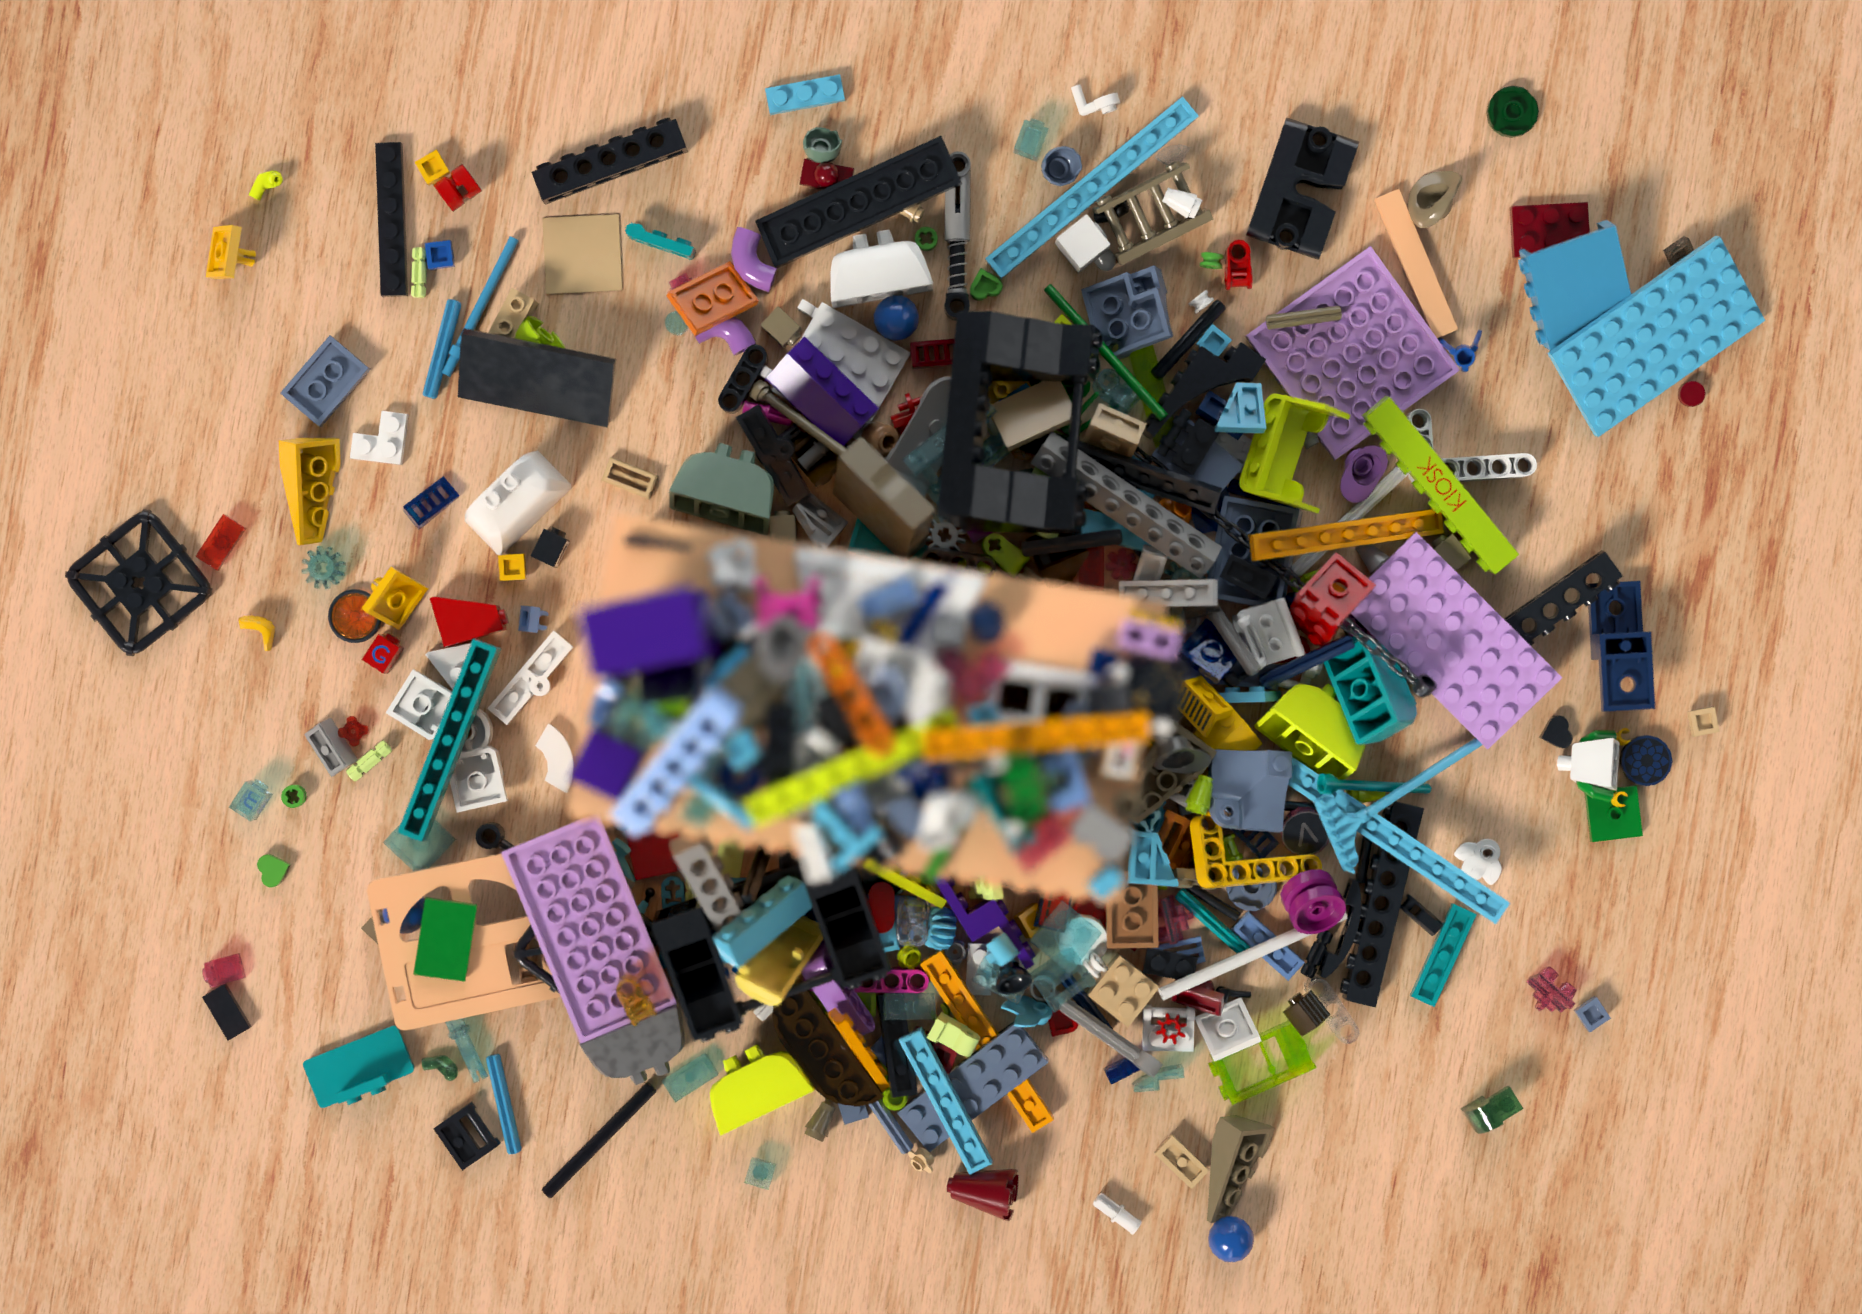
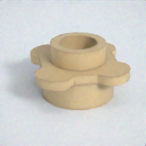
M919 1148L916 1152L913 1150L908 1152L914 1169L919 1172L925 1170L928 1173L933 1171L931 1165L934 1163V1158L926 1149Z

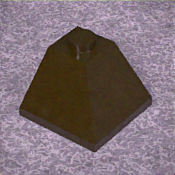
M1058 534L1057 537L1069 536V535H1076V534ZM1034 535L1025 539V541L1039 540L1043 538ZM1087 549L1032 557L1044 583L1063 586L1073 581L1088 557L1089 552Z

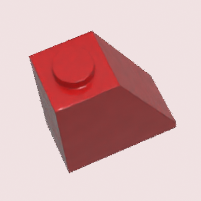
M442 597L429 598L444 647H451L507 630L505 624L509 623L505 609L500 608V605Z

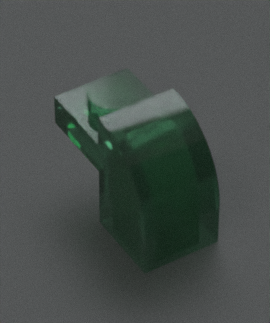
M1510 1086L1504 1087L1487 1099L1481 1096L1461 1108L1471 1127L1478 1134L1498 1128L1504 1124L1503 1121L1523 1109Z

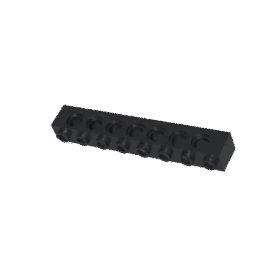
M1395 801L1383 809L1382 817L1393 825L1401 821L1404 824V832L1417 840L1424 808ZM1380 846L1378 847L1377 854H1373L1371 858L1370 869H1373L1371 879L1366 880L1364 894H1367L1365 904L1361 903V921L1353 942L1355 946L1353 954L1349 953L1347 957L1346 968H1349L1347 978H1343L1340 985V993H1343L1342 998L1346 1001L1375 1008L1410 866L1398 858L1389 860L1387 858V851ZM1385 871H1390L1392 881L1389 884L1383 885L1380 879L1381 875ZM1379 896L1386 898V905L1382 909H1376L1374 905L1376 898ZM1373 921L1380 923V930L1376 934H1370L1368 930L1369 924ZM1367 946H1373L1374 955L1369 959L1363 958V949ZM1360 971H1367V981L1361 984L1357 983V974Z

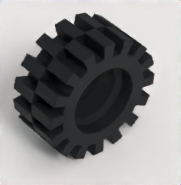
M833 690L812 701L838 745L858 734Z

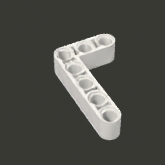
M1424 409L1411 411L1406 417L1411 423L1412 417L1415 414L1423 418V426L1415 428L1433 449L1430 414ZM1527 453L1441 459L1445 464L1450 465L1452 473L1459 482L1522 478L1533 474L1537 468L1536 459ZM1520 459H1524L1528 463L1526 472H1521L1518 469L1517 464ZM1495 460L1501 462L1503 466L1500 474L1492 470V464ZM1469 462H1473L1477 466V473L1474 476L1470 475L1466 470ZM1408 473V478L1410 479L1411 482H1413L1414 479H1413V478L1411 477V475Z

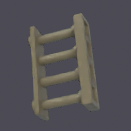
M1179 160L1165 167V172L1113 198L1108 195L1096 201L1097 206L1092 208L1093 212L1096 214L1105 213L1120 245L1118 247L1119 252L1114 254L1118 264L1124 265L1213 220L1210 210H1201V207H1199L1194 219L1187 217L1178 221V218H1174L1170 207L1162 202L1164 194L1159 183L1173 177L1179 191L1191 193L1182 174L1183 171L1190 168L1188 163L1183 162L1180 164ZM1147 189H1150L1165 221V229L1157 233L1151 229L1136 197L1137 194ZM1127 200L1143 234L1141 236L1142 240L1135 244L1132 241L1129 242L1113 208Z

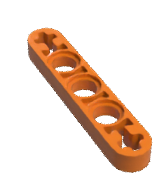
M829 633L815 635L809 643L810 652L868 750L875 756L891 753L896 746L895 736L837 639ZM826 641L828 644L825 647L826 651H821L819 647L822 646V642ZM830 655L836 656V658L826 661V659L831 658ZM836 662L840 663L844 669L841 678L835 677L832 672L833 665ZM850 686L854 687L858 692V699L855 702H851L847 697V690ZM864 711L870 712L873 717V722L870 726L862 723L861 715ZM879 728L874 734L869 733V731ZM880 738H884L886 742L883 744V747L879 748L877 743H879Z

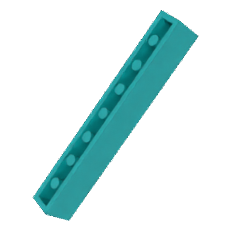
M479 639L472 640L397 833L420 842L428 839L502 648Z

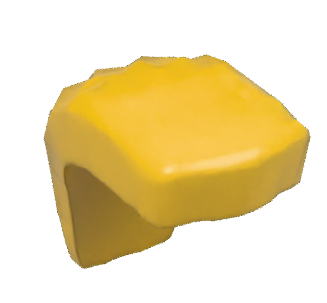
M260 616L240 617L238 619L240 629L260 631L265 651H271L275 635L273 623Z

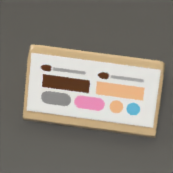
M1141 742L1107 745L1103 774L1134 779Z

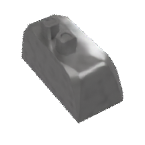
M671 987L677 1004L580 1044L588 1059L602 1075L610 1078H626L630 1076L634 1084L638 1085L648 1079L645 1071L654 1067L657 1076L670 1072L669 1061L685 1045L682 1014L674 987Z

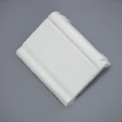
M1284 597L1243 609L1238 613L1239 626L1243 629L1250 650L1261 666V669L1266 665L1295 656L1301 657L1306 654Z

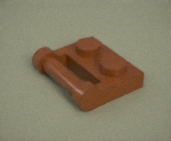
M1167 809L1164 814L1166 818L1158 835L1163 847L1174 822L1178 823L1165 853L1168 856L1171 868L1187 869L1193 856L1190 832L1191 820Z

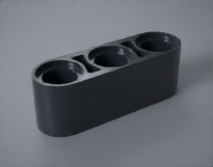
M751 345L745 350L721 391L718 403L726 413L735 414L740 411L749 396L751 387L758 381L759 374L764 365H767L768 355L762 346ZM754 351L763 353V359L758 364L749 361L750 354ZM741 373L750 375V382L745 386L737 384V377ZM729 395L737 397V404L733 408L724 406V399Z
M931 547L924 552L921 558L922 564H928L927 555L936 553L941 559L940 564L937 566L955 569L952 565L953 558L962 557L966 561V567L962 570L978 573L980 572L978 571L977 564L980 561H988L992 566V570L987 574L994 575L996 570L995 560L985 554Z

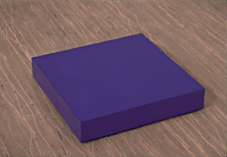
M592 727L567 779L613 801L620 802L643 751Z

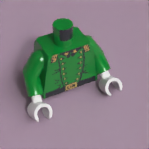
M1017 753L986 754V758L993 759V766L987 767V770L993 771L1003 819L1006 822H1011L1001 825L1000 829L1008 828L1010 832L1009 837L1005 838V841L1017 839L1022 832L1031 828L1044 814L1045 807L1050 805L1048 793L1062 789L1060 775L1055 773L1044 776L1041 766L1035 765L1031 758Z

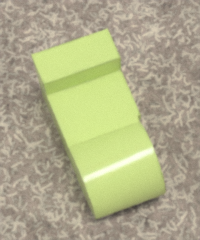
M941 1012L927 1039L935 1043L938 1041L958 1054L970 1057L980 1040V1036L969 1029L968 1026Z

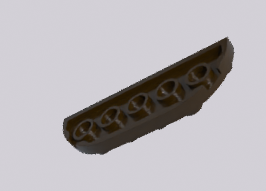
M797 977L793 984L801 982L800 978ZM808 990L784 998L780 1004L773 1006V1024L779 1040L800 1065L816 1091L823 1097L836 1104L854 1107L872 1104L884 1097V1094Z

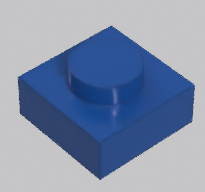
M451 240L425 243L429 270L455 267Z

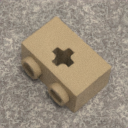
M511 288L488 333L515 338L520 324L528 316L534 314L539 303L533 298Z

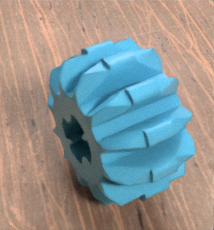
M931 907L926 912L922 936L925 946L935 950H948L952 946L957 929V918L953 910L946 907L942 909Z

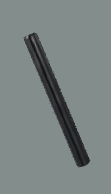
M649 1082L645 1083L543 1186V1193L547 1197L552 1198L656 1093L655 1087Z

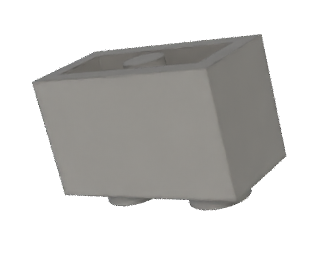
M1092 803L1085 804L1068 827L1073 832L1071 835L1073 840L1083 847L1087 843L1094 847L1096 850L1093 854L1106 863L1109 860L1117 863L1135 838L1133 832Z

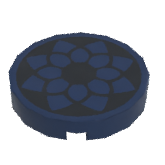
M1649 735L1631 739L1623 747L1619 759L1625 777L1634 784L1643 786L1656 785L1663 781L1669 774L1673 762L1671 751L1666 743L1658 737Z

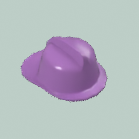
M1370 445L1358 448L1347 456L1344 465L1345 471L1340 483L1342 495L1347 501L1353 503L1362 502L1373 492L1384 474L1388 463L1386 452L1381 447Z

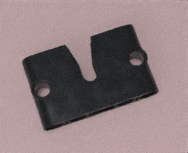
M1286 117L1246 236L1275 245L1281 250H1290L1319 260L1336 212L1318 200L1298 193L1296 185L1305 183L1317 188L1342 190L1346 184L1359 141L1332 133L1325 127H1314ZM1313 136H1323L1325 144L1317 146L1313 142ZM1288 231L1293 237L1292 241L1284 243L1280 239V233Z

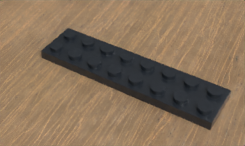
M939 136L755 220L774 267L779 268L962 185V182L943 137Z

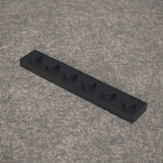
M401 142L375 143L380 294L382 297L408 296L403 144Z

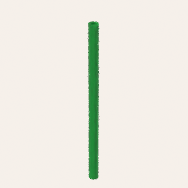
M1049 284L1044 289V292L1073 324H1087L1052 284ZM1103 342L1102 347L1099 348V353L1160 421L1165 419L1168 415L1166 411Z

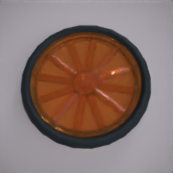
M351 589L342 592L333 600L328 611V621L332 631L338 638L349 643H360L367 641L377 633L381 620L361 609L371 594L360 589Z

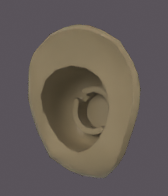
M1453 171L1433 172L1422 176L1413 185L1408 198V211L1416 226L1420 228L1431 227L1450 213L1453 206V198L1460 186L1462 176Z

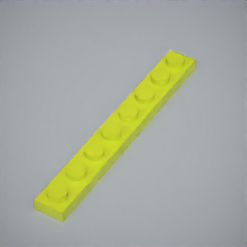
M949 709L925 720L924 725L915 724L895 733V749L887 755L875 756L865 746L749 797L744 802L755 827H758L833 794V791L836 789L849 787L855 781H862L923 754V730L958 728L960 726L953 710ZM884 738L877 743L879 748L883 747V744L886 742Z

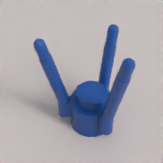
M1477 331L1471 346L1464 344L1454 348L1444 339L1438 338L1442 346L1453 355L1456 364L1461 367L1462 372H1467L1469 370L1468 367L1475 361L1474 352L1478 350L1482 331Z

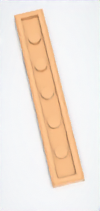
M1397 189L1375 198L1374 201L1426 324L1437 339L1457 331V325L1400 190Z

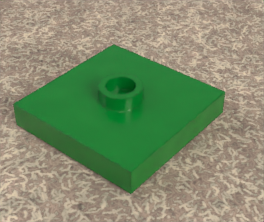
M1636 785L1617 787V791L1612 790L1613 793H1627V797L1621 795L1617 797V801L1620 804L1626 805L1624 807H1616L1611 801H1601L1585 794L1590 842L1643 836Z

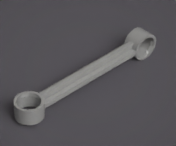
M1041 975L1033 979L1030 985V994L1034 1000L1050 1003L1130 1060L1144 1073L1153 1078L1162 1067V1063L1156 1058L1139 1049L1059 992L1050 977ZM1046 980L1050 983L1052 992L1048 997L1041 998L1034 994L1033 988L1037 981Z

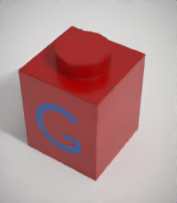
M387 633L386 636L378 634L362 660L381 673L388 674L404 650V647L399 645L401 640L390 633Z

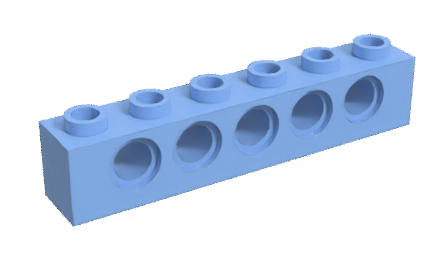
M716 686L705 697L610 815L635 836L643 829L648 832L658 820L655 814L659 809L664 812L674 801L671 797L674 791L681 792L691 779L687 776L692 769L697 773L707 761L704 757L708 750L714 752L724 739L720 735L725 729L730 732L741 720L737 715L743 707ZM707 718L713 719L716 722L717 728L711 727L707 723ZM690 738L696 739L699 742L700 748L694 747L690 742ZM674 758L682 762L683 768L675 765ZM657 779H662L666 783L667 788L661 787ZM641 799L647 800L650 804V808L645 807L642 804Z

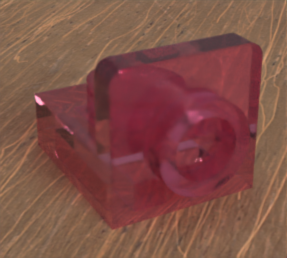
M240 953L205 962V968L202 969L203 978L206 983H209L210 988L246 977Z

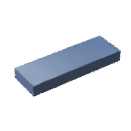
M1246 911L1231 928L1250 947L1276 937L1249 911ZM1288 946L1262 957L1288 981L1305 963Z

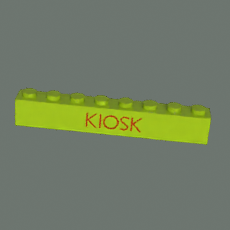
M1384 396L1362 415L1365 420L1363 425L1372 436L1375 433L1382 440L1379 443L1381 448L1388 455L1392 453L1397 458L1396 466L1404 475L1407 473L1411 475L1414 479L1412 482L1414 488L1420 494L1425 492L1430 498V501L1427 502L1436 514L1441 512L1446 518L1444 524L1453 534L1456 531L1463 538L1460 541L1461 545L1469 553L1473 551L1477 555L1476 563L1485 573L1489 570L1491 573L1497 574L1519 555L1390 397Z

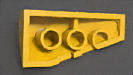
M1233 710L1230 717L1216 721L1208 736L1204 737L1198 730L1194 733L1210 747L1219 750L1256 751L1263 744L1235 710ZM1208 767L1201 775L1208 776Z

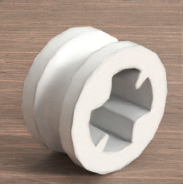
M1205 290L1193 299L1189 306H1194V312L1197 314L1213 302L1214 299L1213 297L1209 298L1208 291Z
M1094 952L1090 954V959L1085 958L1083 960L1085 968L1096 978L1101 976L1100 972L1108 970L1103 959Z

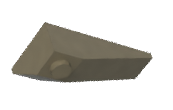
M804 640L801 651L799 653V657L807 644ZM758 649L716 685L743 707L737 715L741 720L731 730L736 735L743 729L753 733L765 721V704H774L786 680H773L766 675L761 666Z
M1175 721L1171 725L1170 733L1166 735L1186 737L1194 749L1207 752L1211 756V760L1217 753L1216 750ZM1156 740L1141 766L1137 796L1141 801V809L1133 817V820L1137 823L1141 822L1173 794L1181 791L1191 780L1203 774L1205 769L1190 774L1156 769L1154 767L1158 746Z
M1237 1115L1220 1117L1212 1139L1208 1222L1215 1223L1220 1218L1231 1215L1242 1196L1240 1189L1247 1178L1251 1179L1255 1173L1252 1167L1258 1157L1263 1158L1267 1152L1275 1129L1274 1127Z

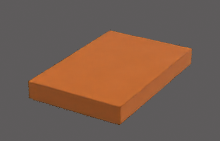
M731 261L667 293V298L694 336L756 306L759 302L753 291L735 270Z

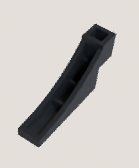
M1242 342L1236 347L1231 345L1223 357L1227 360L1226 362L1203 346L1197 351L1192 349L1184 361L1187 364L1184 371L1178 370L1170 382L1174 386L1169 393L1164 392L1157 402L1166 411L1167 417L1160 421L1153 413H1150L1144 421L1146 428L1142 434L1149 439L1155 437L1164 423L1179 408L1202 393L1235 382L1244 381L1245 383H1250L1266 359Z

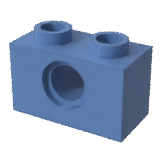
M1065 748L1040 756L1042 763L1038 765L1042 767L1044 776L1055 773H1066L1070 776V783L1066 787L1048 793L1050 807L1056 806L1059 813L1091 803L1074 748Z

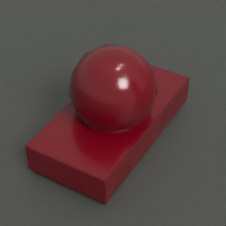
M804 159L799 184L823 190L853 176L854 168L835 165L830 162L816 163L813 160Z
M1208 980L1172 996V1001L1221 1016L1224 1006V994L1214 991L1215 987L1212 980Z

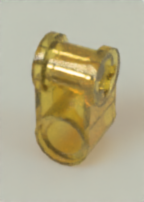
M630 974L621 976L617 981L616 994L631 1024L636 1027L639 1021L650 1015H657V1011L635 976ZM624 983H632L635 986V990L630 994L623 993L620 987Z

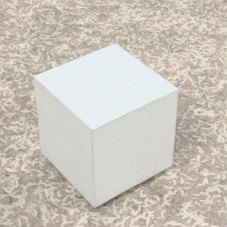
M1087 214L1059 235L1055 241V245L1077 273H1080L1104 254L1111 244L1106 239L1107 236L1096 222H1093Z

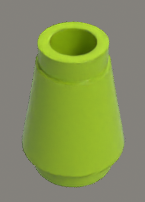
M1198 775L1185 801L1187 803L1186 810L1206 815L1207 810H1210L1212 778Z

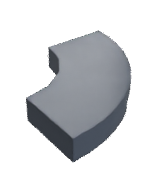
M908 796L884 805L894 824L905 834L919 840V831L922 827L925 811L916 804L913 797Z

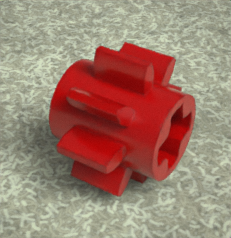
M1166 1013L1165 1022L1157 1020V1023L1161 1025V1030L1155 1033L1163 1034V1043L1167 1042L1168 1039H1172L1176 1045V1037L1178 1035L1186 1037L1185 1033L1181 1032V1030L1187 1026V1023L1181 1024L1178 1021L1180 1014L1173 1019L1170 1018L1169 1013ZM1176 1023L1175 1029L1178 1030V1033L1173 1032L1171 1035H1168V1029L1165 1027V1024Z

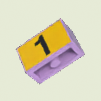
M1127 609L1118 645L1173 658L1181 622Z

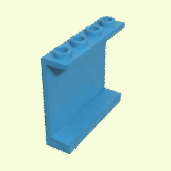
M1608 220L1598 222V230L1534 253H1529L1525 249L1519 250L1521 259L1518 260V264L1522 274H1525L1527 282L1524 284V289L1527 297L1531 298L1532 302L1530 314L1538 327V330L1535 331L1536 339L1540 345H1543L1549 351L1631 295L1616 225Z

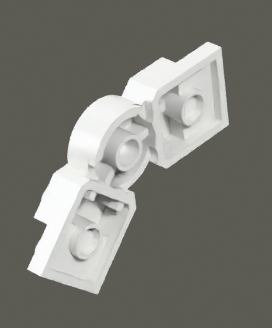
M413 669L386 713L428 740H433L452 691ZM479 708L471 726L472 735L465 741L450 780L457 813L508 801L499 751L490 746L493 738V725L489 716Z

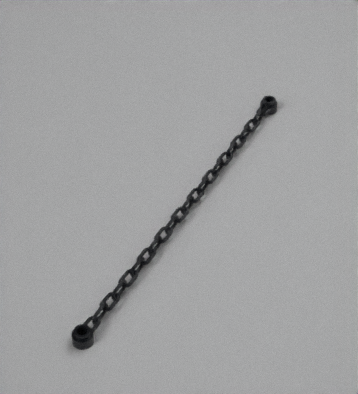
M1137 445L1134 452L1137 458L1148 464H1151L1153 461L1159 467L1165 469L1161 462L1153 456L1146 454ZM1217 509L1211 515L1199 510L1208 519L1215 521L1224 528L1225 532L1236 542L1242 543L1250 550L1249 538L1235 523L1225 519L1219 514ZM1232 527L1241 533L1238 538L1229 531ZM1274 558L1259 560L1276 571L1279 577L1291 587H1295L1300 591L1302 588L1299 585L1302 587L1306 585L1297 574L1288 567L1282 566ZM1286 572L1295 578L1292 582L1283 576ZM1349 617L1346 618V621L1350 623L1347 627L1341 624L1340 628L1355 636L1362 646L1372 654L1378 655L1397 675L1414 685L1412 688L1413 692L1417 696L1424 698L1431 695L1436 689L1437 685L1430 676L1420 674L1417 677L1405 663L1397 657L1390 655L1377 640L1355 626V623ZM1371 640L1378 647H1375L1373 650L1366 642ZM1396 662L1405 668L1402 673L1393 666Z

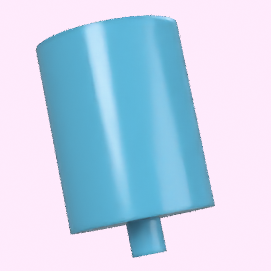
M1109 864L1086 884L1102 902L1125 883L1120 877V874L1124 871L1121 868L1115 871Z

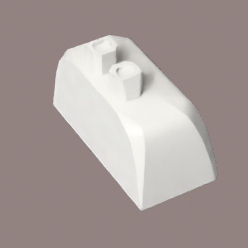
M890 230L876 232L878 245L870 247L868 246L866 234L853 236V250L838 253L832 260V307L838 308L883 300L892 295L906 296L933 291L931 275L919 246L912 241L894 242Z
M538 450L529 452L514 462L470 505L465 513V522L497 555H503L571 489V484Z

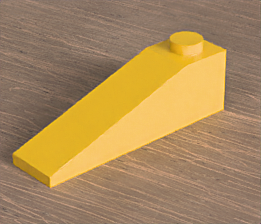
M295 438L279 440L280 469L297 545L320 543L323 541L329 515L327 510L330 495L334 494L335 487H332L335 473L339 472L341 464L340 439Z

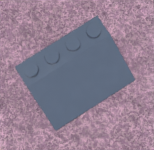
M1224 496L1220 514L1229 522L1235 523L1249 538L1251 534L1300 528L1303 512L1296 508ZM1218 524L1215 542L1222 546L1216 561L1209 569L1207 580H1217L1218 599L1256 606L1279 598H1286L1288 584L1279 577L1278 573L1259 560L1252 561L1251 551L1242 543H1238L1231 538L1224 528ZM1233 527L1229 530L1237 538L1241 534ZM1231 554L1278 577L1267 600L1220 577ZM1294 555L1274 559L1282 566L1288 567L1291 570ZM1288 572L1283 575L1289 580L1290 574Z

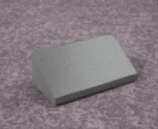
M331 718L317 724L304 734L331 777L357 761V757Z

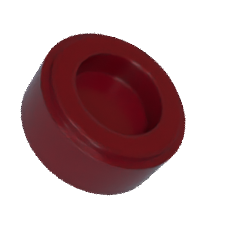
M1697 381L1686 382L1678 390V399L1686 407L1698 406L1705 399V389Z

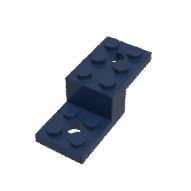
M1640 581L1620 582L1618 586L1608 592L1606 589L1597 594L1598 599L1588 606L1591 660H1599L1601 711L1655 709L1651 631L1643 632ZM1589 583L1587 585L1588 587H1595L1598 583ZM1613 600L1621 604V611L1617 615H1613L1609 611V604ZM1625 677H1629L1633 681V688L1628 692L1623 691L1620 685Z

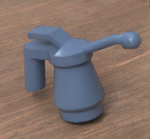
M735 581L730 584L727 594L712 599L704 608L707 611L715 603H718L714 611L708 616V619L722 640L730 634V630L720 617L722 612L732 628L738 630L740 634L746 632L757 621L753 611L735 599L736 596L733 594Z

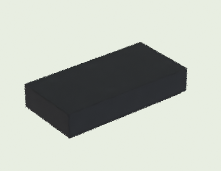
M226 983L202 997L228 1041L252 1027Z

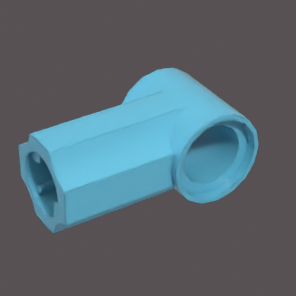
M1005 932L986 945L987 955L985 957L990 964L994 963L1003 966L1019 954V951Z

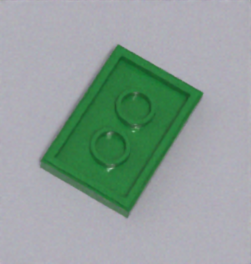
M425 897L413 975L465 982L477 904Z

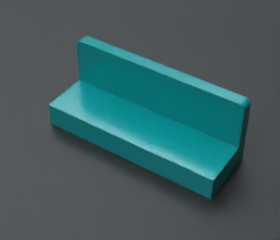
M986 768L971 778L1005 839L1009 837L1010 832L1008 828L1001 830L1000 826L1011 822H1006L1003 819L993 771H988ZM1029 828L1022 832L1017 839L1006 841L1012 854L1018 852V848L1037 839L1033 829Z

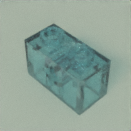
M620 693L617 695L604 725L610 728L609 733L623 739L625 736L631 737L636 740L635 745L650 751L651 747L654 749L659 747L673 716L650 705L640 706L639 700ZM640 717V723L643 724L644 727H640L637 730H635V724L631 722V719L634 720Z

